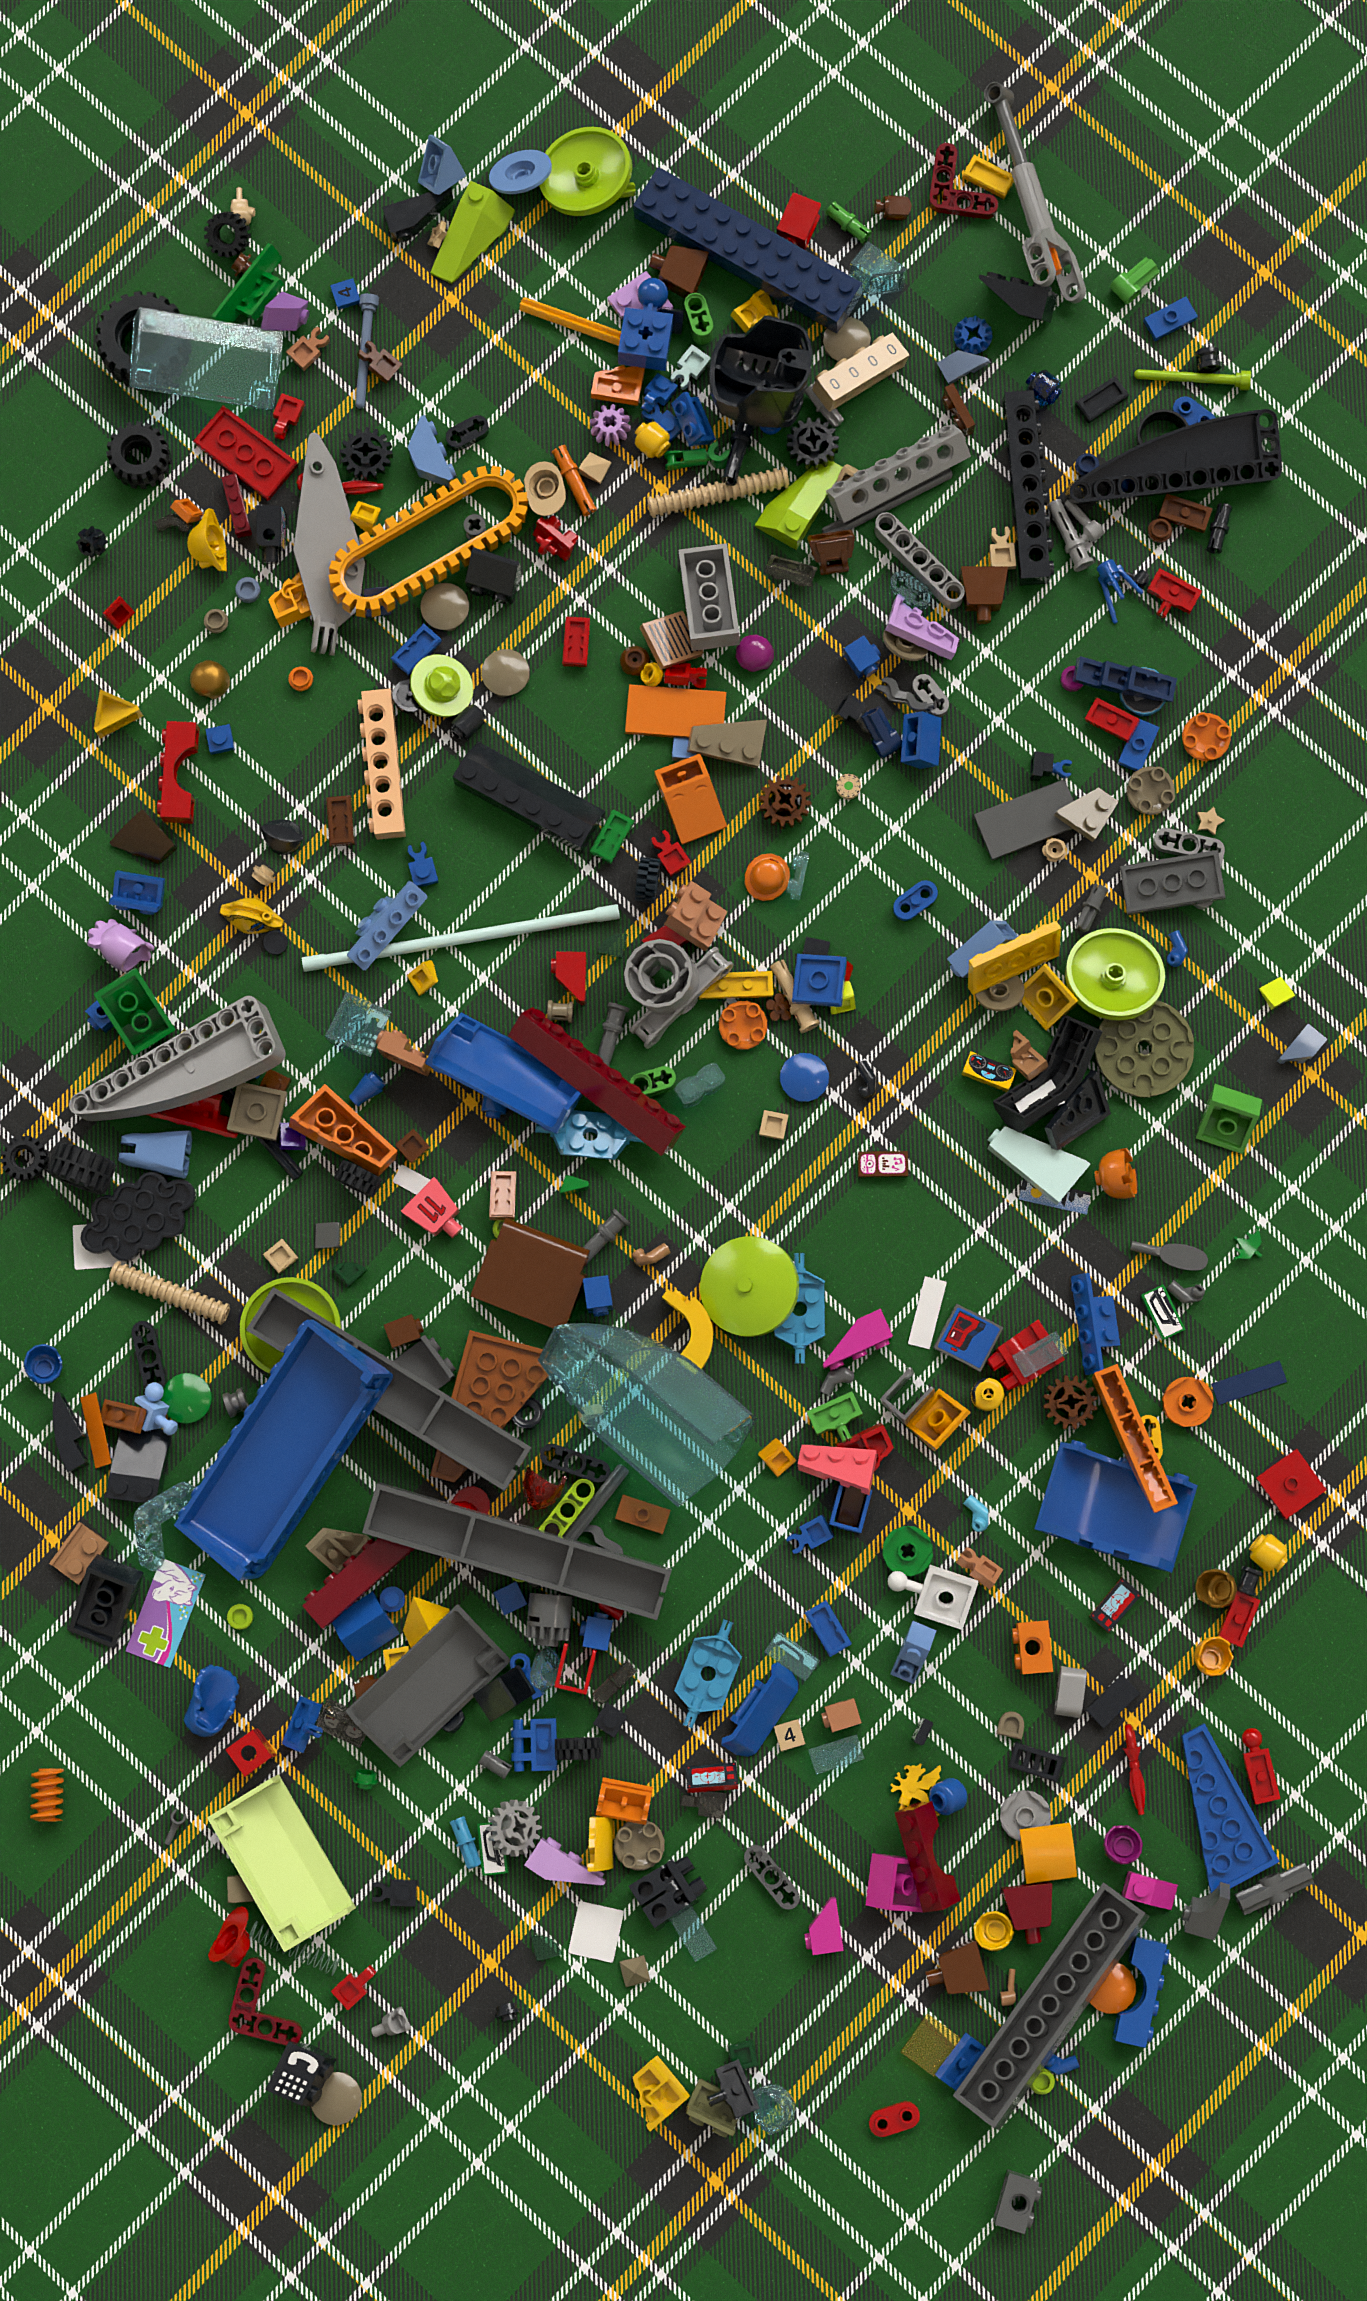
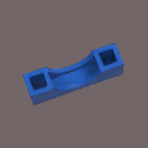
M1136 1936L1132 1941L1128 1961L1141 1973L1143 1992L1139 2001L1132 2008L1117 2013L1112 2036L1115 2041L1146 2048L1147 2042L1152 2041L1154 2027L1150 2026L1152 2016L1156 2017L1159 2008V2001H1156L1157 1991L1162 1990L1164 1975H1161L1163 1964L1167 1965L1169 1959V1949H1166L1167 1944L1164 1942Z

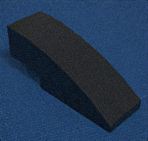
M57 1392L54 1394L53 1399L55 1440L67 1472L74 1473L90 1464L78 1443L87 1436L64 1394Z

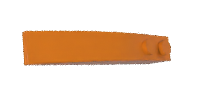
M1118 1364L1095 1372L1092 1377L1093 1384L1122 1450L1153 1513L1177 1505L1176 1497Z

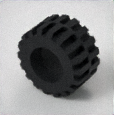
M136 421V425L133 426L131 422L126 423V428L123 429L120 426L117 428L119 433L117 435L113 433L110 436L112 442L107 443L109 451L106 452L108 462L115 476L124 485L130 484L131 488L137 489L138 485H140L141 489H147L148 484L154 487L157 485L155 481H162L164 479L163 473L168 474L170 470L168 467L171 464L169 447L157 428L153 429L151 424L146 423L143 426L142 422ZM145 446L152 449L151 456L146 462L139 465L126 462L129 452L134 448Z
M64 1142L57 1144L47 1172L52 1177L95 1194H106L117 1165L102 1155Z

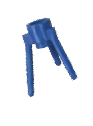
M1110 559L1101 563L1097 567V571L1100 575L1098 580L1102 586L1113 623L1116 624V613L1107 584L1113 585L1120 599L1125 598L1117 583L1121 579L1120 575L1139 594H1143V590L1124 571L1122 565L1117 566L1114 560Z

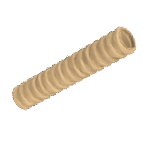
M120 1261L113 1265L109 1274V1281L112 1283L116 1281L117 1285L124 1284L125 1288L131 1287L133 1291L137 1289L140 1294L145 1292L148 1297L152 1295L153 1299L160 1298L161 1302L167 1301L169 1305L173 1303L176 1308L181 1306L184 1311L188 1309L189 1313L193 1314L196 1312L197 1316L203 1315L205 1319L211 1318L212 1322L217 1320L220 1325L228 1317L230 1311L228 1303L223 1305L220 1300L216 1302L215 1298L208 1299L207 1295L201 1296L199 1292L193 1293L192 1289L187 1291L186 1287L182 1286L180 1288L176 1283L172 1285L171 1281L165 1282L163 1278L157 1279L156 1275L151 1277L150 1273L146 1272L144 1274L140 1269L136 1271L135 1267L129 1268V1265H122Z

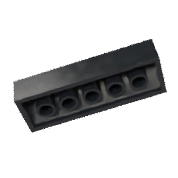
M479 741L464 756L452 776L455 785L580 854L583 853L606 811Z

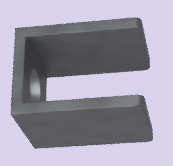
M911 1367L880 1398L881 1404L905 1425L935 1394V1389L931 1386L905 1415L889 1402L913 1376L914 1372Z

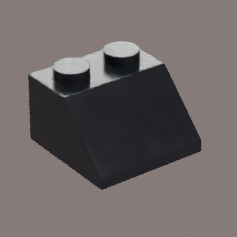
M473 547L465 580L469 592L479 597H482L483 594L490 596L495 602L506 604V602L513 604L522 579L520 562Z

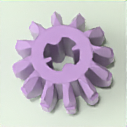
M612 404L610 410H607L606 406L603 405L601 406L602 413L595 410L593 413L595 418L590 420V426L593 427L591 435H597L596 441L598 443L605 440V446L607 447L610 445V441H614V444L618 446L619 438L626 440L627 434L625 432L631 430V426L627 424L630 418L628 415H624L623 408L615 411V405Z

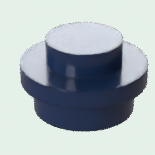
M1089 453L1080 455L1075 462V470L1080 476H1084L1099 466L1096 456Z

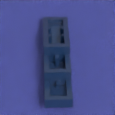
M1080 656L1076 660L1072 682L1115 693L1171 703L1173 702L1177 678L1133 665L1126 667L1109 661L1102 663Z

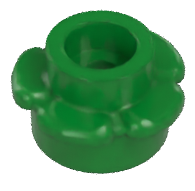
M359 1769L356 1771V1778H353V1782L358 1783L357 1787L360 1789H372L373 1785L378 1784L377 1772L370 1769Z

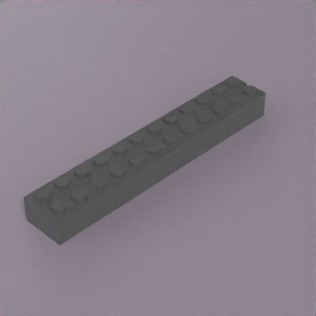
M274 1287L271 1289L246 1330L284 1353L285 1347L298 1334V1327L306 1320H315L393 1374L391 1383L374 1407L375 1411L506 1491L517 1473L514 1470L515 1465L521 1467L532 1447Z
M381 1482L376 1484L362 1531L364 1534L654 1620L658 1619L664 1598L659 1592H666L672 1571L668 1567Z

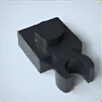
M391 1879V1886H387L383 1882L373 1883V1887H380L383 1890L382 1896L372 1897L373 1901L381 1902L386 1898H390V1906L416 1907L417 1880Z

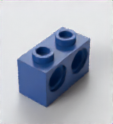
M608 1275L583 1279L588 1313H593L594 1317L609 1315L608 1311L613 1310Z

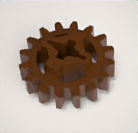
M788 774L785 780H781V777L777 775L775 783L770 779L767 781L769 788H761V792L765 796H759L758 801L764 803L759 806V811H766L763 818L764 820L771 818L772 826L779 822L781 829L784 828L785 823H788L793 828L794 821L802 823L801 815L808 817L809 811L805 808L811 807L812 802L806 799L811 797V793L804 792L807 786L805 783L800 786L798 785V777L790 781ZM772 794L773 798L775 799V802H773L772 805L769 806L768 800L770 795ZM800 797L801 807L798 810L795 802ZM781 798L784 800L790 799L789 805L786 803L781 805ZM779 814H787L788 816H779Z
M1067 1375L1063 1376L1062 1383L1059 1379H1055V1387L1047 1386L1050 1395H1043V1398L1048 1400V1403L1042 1407L1050 1411L1046 1417L1050 1418L1053 1416L1055 1418L1053 1425L1055 1426L1061 1422L1062 1429L1064 1430L1068 1424H1071L1072 1430H1076L1078 1422L1084 1427L1086 1425L1085 1418L1093 1419L1090 1411L1097 1410V1407L1092 1405V1402L1098 1398L1090 1395L1094 1388L1090 1387L1087 1389L1085 1387L1087 1380L1079 1383L1078 1376L1076 1375L1072 1381H1069ZM1072 1386L1080 1389L1084 1395H1078L1076 1392H1074V1388ZM1062 1388L1063 1395L1060 1399L1054 1400L1056 1392ZM1068 1396H1070L1071 1400L1081 1401L1073 1405L1072 1409H1070L1069 1405H1059L1066 1401ZM1086 1405L1084 1413L1078 1418V1409L1080 1406ZM1060 1409L1066 1413L1068 1419L1061 1417L1056 1410Z

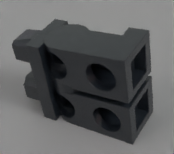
M688 1856L676 1862L671 1859L666 1864L629 1885L630 1890L656 1931H659L672 1919L699 1902L697 1898L708 1890L701 1877H698L689 1884L685 1880L684 1876L695 1869Z

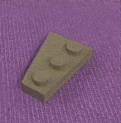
M767 720L693 726L690 730L687 752L757 768L760 763Z

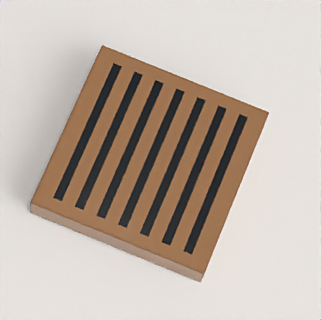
M683 611L643 623L640 626V630L660 670L701 657L704 654L703 650H691L688 621Z

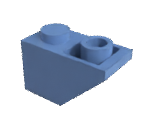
M912 1621L892 1668L891 1675L914 1684L930 1651L936 1630Z

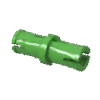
M834 201L832 203L833 207L831 205L828 207L826 215L841 225V229L844 232L848 231L863 244L870 237L872 231L856 219V215L853 213L849 214Z

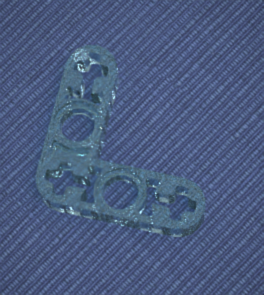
M180 1482L144 1503L136 1510L134 1514V1527L139 1563L144 1568L156 1571L163 1565L165 1554L161 1523L178 1514L192 1498L191 1493L196 1488L195 1486L187 1482ZM169 1500L168 1507L163 1511L164 1504ZM153 1533L150 1541L146 1543L149 1534Z

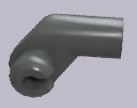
M1175 1280L1166 1288L1167 1291L1184 1304L1199 1302L1205 1294V1289L1201 1285L1183 1288Z
M841 1367L828 1372L819 1392L830 1397L836 1384L842 1382L851 1383L854 1380V1373L847 1367Z

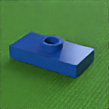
M1184 297L1145 317L1143 322L1154 341H1157L1197 320L1198 316L1187 297Z
M423 624L391 657V661L410 676L415 665L423 658L429 656L442 643V639Z
M1140 719V723L1130 741L1126 742L1117 764L1134 771L1141 769L1159 727Z
M827 1600L804 1613L830 1657L852 1644Z

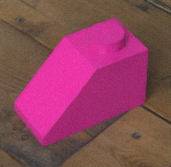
M1127 1871L1121 1896L1144 1904L1172 1910L1178 1885Z
M830 1897L809 1925V1933L804 1934L806 1949H812L813 1955L844 1951L836 1898Z

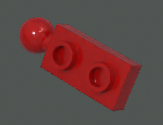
M1248 1728L1242 1734V1742L1249 1748L1250 1752L1242 1753L1253 1802L1256 1805L1278 1800L1280 1795L1269 1749H1260L1259 1746L1262 1743L1261 1732L1255 1728Z

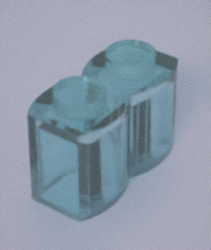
M711 1063L702 1067L696 1076H690L680 1081L675 1087L674 1092L683 1108H690L697 1105L705 1095H711L719 1091L724 1086L726 1077L717 1063Z

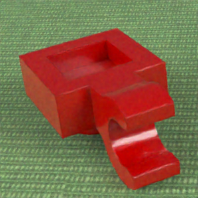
M281 393L273 412V418L278 419L273 429L275 438L284 440L289 424L297 425L305 406L304 401Z
M680 663L666 668L664 683L688 686L689 682H692L697 688H706L707 679H700L698 677H706L707 669L703 667L691 668V663Z
M369 1965L357 1978L352 1973H349L331 1992L349 2010L368 1992L363 1985L377 1972Z

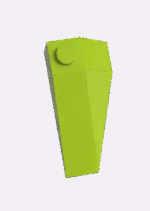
M470 180L432 267L431 275L453 284L472 265V262L489 248V245L497 237L500 238L505 233L515 213V209L491 189Z
M828 460L827 467L819 464L818 470H815L814 466H812L765 507L755 527L797 550L828 498L826 490L832 488L833 484L837 482L843 467Z

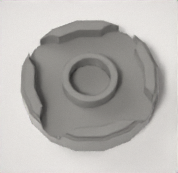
M1021 1790L1012 1793L1004 1800L1000 1808L1002 1828L1010 1837L1020 1841L1019 1829L1050 1825L1051 1813L1048 1803L1042 1796L1033 1791Z

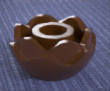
M630 646L620 656L621 667L629 675L640 676L645 665L650 663L648 652L640 646Z

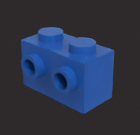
M923 711L904 714L902 763L919 769L939 766L942 718Z

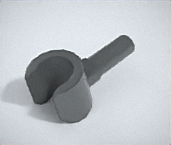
M176 1809L171 1813L173 1823L164 1842L166 1845L171 1844L179 1826L187 1821L186 1813L180 1822L174 1819L178 1810Z

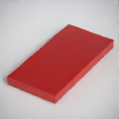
M224 405L193 440L195 446L230 473L236 474L238 479L267 501L272 498L298 467L297 461Z

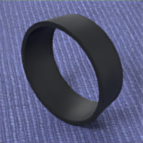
M1167 409L1155 410L1147 414L1139 424L1137 433L1138 445L1142 444L1140 436L1143 429L1153 421L1167 420L1174 423L1179 429L1189 425L1177 412Z

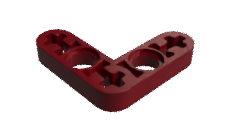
M951 143L939 145L936 150L929 196L930 208L935 212L980 219L993 218L998 209V201L993 195L952 189L957 149ZM945 151L949 152L947 166L943 165ZM944 172L949 175L950 180L946 183H941L937 180L936 176ZM939 190H944L942 204H937L936 200ZM965 198L969 200L970 206L962 209L957 205V201ZM974 200L978 201L976 210H973ZM987 202L990 203L989 211L984 210V205Z
M258 1957L249 1958L244 1962L229 2016L230 2028L236 2033L287 2045L289 2041L298 2042L303 2035L302 2027L298 2022L256 2011L266 1973V1965ZM254 1962L257 1963V1968L261 1969V1972L256 1973L253 1982L258 1981V1986L253 1983H243L244 1978L246 1980L250 1979L251 1971L247 1970V1967L252 1966ZM243 1988H251L254 1991V1999L251 2002H245L241 1999L240 1993ZM244 2014L245 2020L252 2021L253 2016H256L257 2019L253 2027L254 2031L249 2030L250 2024H243L241 2027H238V2022L234 2021V2017ZM266 2019L272 2023L273 2029L271 2033L263 2034L260 2032L259 2023L261 2020ZM278 2022L282 2023L280 2029L288 2030L290 2026L294 2027V2032L297 2033V2036H293L291 2040H288L287 2034L280 2032L278 2034L279 2038L274 2037L278 2029Z

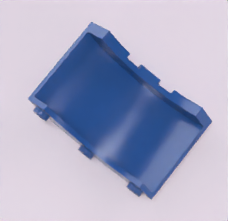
M1072 1440L1071 1444L1060 1442L1035 1530L1057 1538L1070 1540L1071 1543L1127 1561L1132 1560L1147 1567L1172 1573L1198 1485L1189 1482L1188 1476L1174 1473V1477L1166 1475L1178 1504L1153 1513L1126 1458L1121 1457L1120 1461L1086 1449L1087 1444Z

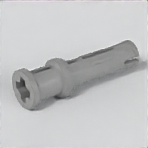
M1061 499L1050 502L1047 508L1050 510L1066 544L1064 550L1066 554L1070 555L1074 563V571L1079 572L1090 567L1094 560L1092 557H1089L1084 547L1085 541L1078 537Z

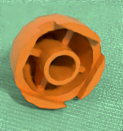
M1127 1148L1107 1153L1099 1162V1170L1095 1171L1096 1184L1098 1186L1102 1185L1104 1192L1116 1199L1135 1197L1134 1194H1137L1136 1171L1132 1169L1129 1163L1133 1159Z

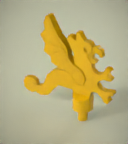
M922 1764L918 1766L906 1765L904 1770H909L906 1773V1779H902L900 1773H897V1777L894 1778L899 1780L901 1785L895 1786L891 1783L890 1786L893 1787L891 1792L901 1790L902 1792L898 1802L901 1804L899 1810L909 1806L912 1797L921 1802L929 1801L927 1793L922 1790H929L940 1779V1765L924 1775L919 1782H917L919 1776L926 1771L925 1768L921 1769Z

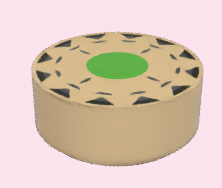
M845 774L838 779L836 791L841 798L851 800L859 795L861 783L855 775Z

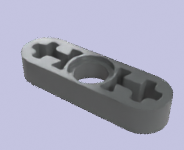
M749 1846L744 1853L745 1863L782 1908L788 1910L795 1908L800 1900L798 1890L762 1846ZM752 1850L762 1852L760 1858L764 1864L767 1860L771 1862V1865L764 1867L760 1874L756 1871V1869L761 1868L756 1861L752 1863L749 1861L751 1858L750 1851ZM773 1869L779 1873L777 1883L768 1884L765 1881L764 1875L768 1870ZM784 1880L787 1882V1885L783 1886V1888L788 1893L792 1891L795 1893L793 1895L794 1902L791 1904L788 1901L785 1903L781 1901L784 1897L780 1890L776 1894L772 1891L778 1888Z

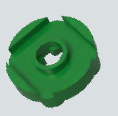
M902 1526L894 1529L887 1535L883 1543L882 1556L887 1567L892 1572L900 1571L906 1576H914L922 1573L931 1563L933 1557L932 1544L929 1536L920 1528ZM911 1544L914 1556L904 1558L901 1547L903 1545L907 1547Z

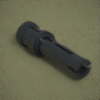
M735 421V432L730 437L732 446L722 476V482H726L728 486L737 484L745 450L751 446L752 440L750 437L756 426Z

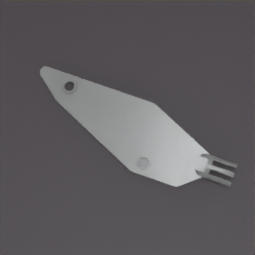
M311 433L308 437L293 551L314 621L310 652H316L319 632H321L319 653L325 654L328 637L331 634L329 655L334 656L338 627L356 613V607L351 613H348L342 608V602L337 604L330 589L329 567L331 560L335 561V554L340 548L347 552V542L354 539L358 546L360 544L353 521L350 519L351 514L336 463L317 433ZM313 465L319 466L320 471L314 470ZM363 557L347 569L344 577L347 588L358 596H361L365 561Z

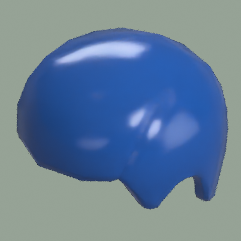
M41 1344L34 1346L27 1352L24 1359V1369L27 1376L33 1382L42 1385L52 1383L61 1374L63 1367L62 1359L56 1348Z

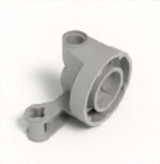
M657 939L645 942L630 955L624 971L626 987L632 997L648 1009L632 1025L630 1032L636 1034L644 1042L646 1049L651 1048L660 1040L668 1026L681 1014L690 1011L697 1003L698 997L713 983L725 977L731 971L734 964L731 961L728 962L719 953L717 947L710 949L697 964H694L686 951L672 941ZM661 967L671 971L674 975V981L666 989L657 988L655 980L652 978Z

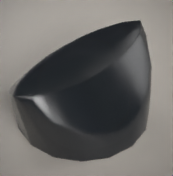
M273 820L261 826L265 842L278 855L294 853L299 849L303 841L302 830L296 823L290 820Z

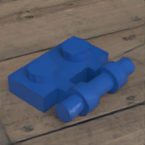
M556 1718L530 1719L531 1729H523V1719L513 1720L511 1738L514 1740V1753H511V1761H514V1771H524V1761H531L532 1771L558 1770L557 1760H555ZM531 1737V1753H524V1738Z

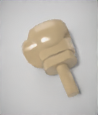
M238 187L236 188V199L231 201L230 211L234 212L233 214H240V218H245L247 221L245 225H249L251 218L255 217V208L248 207V200L242 199V188Z

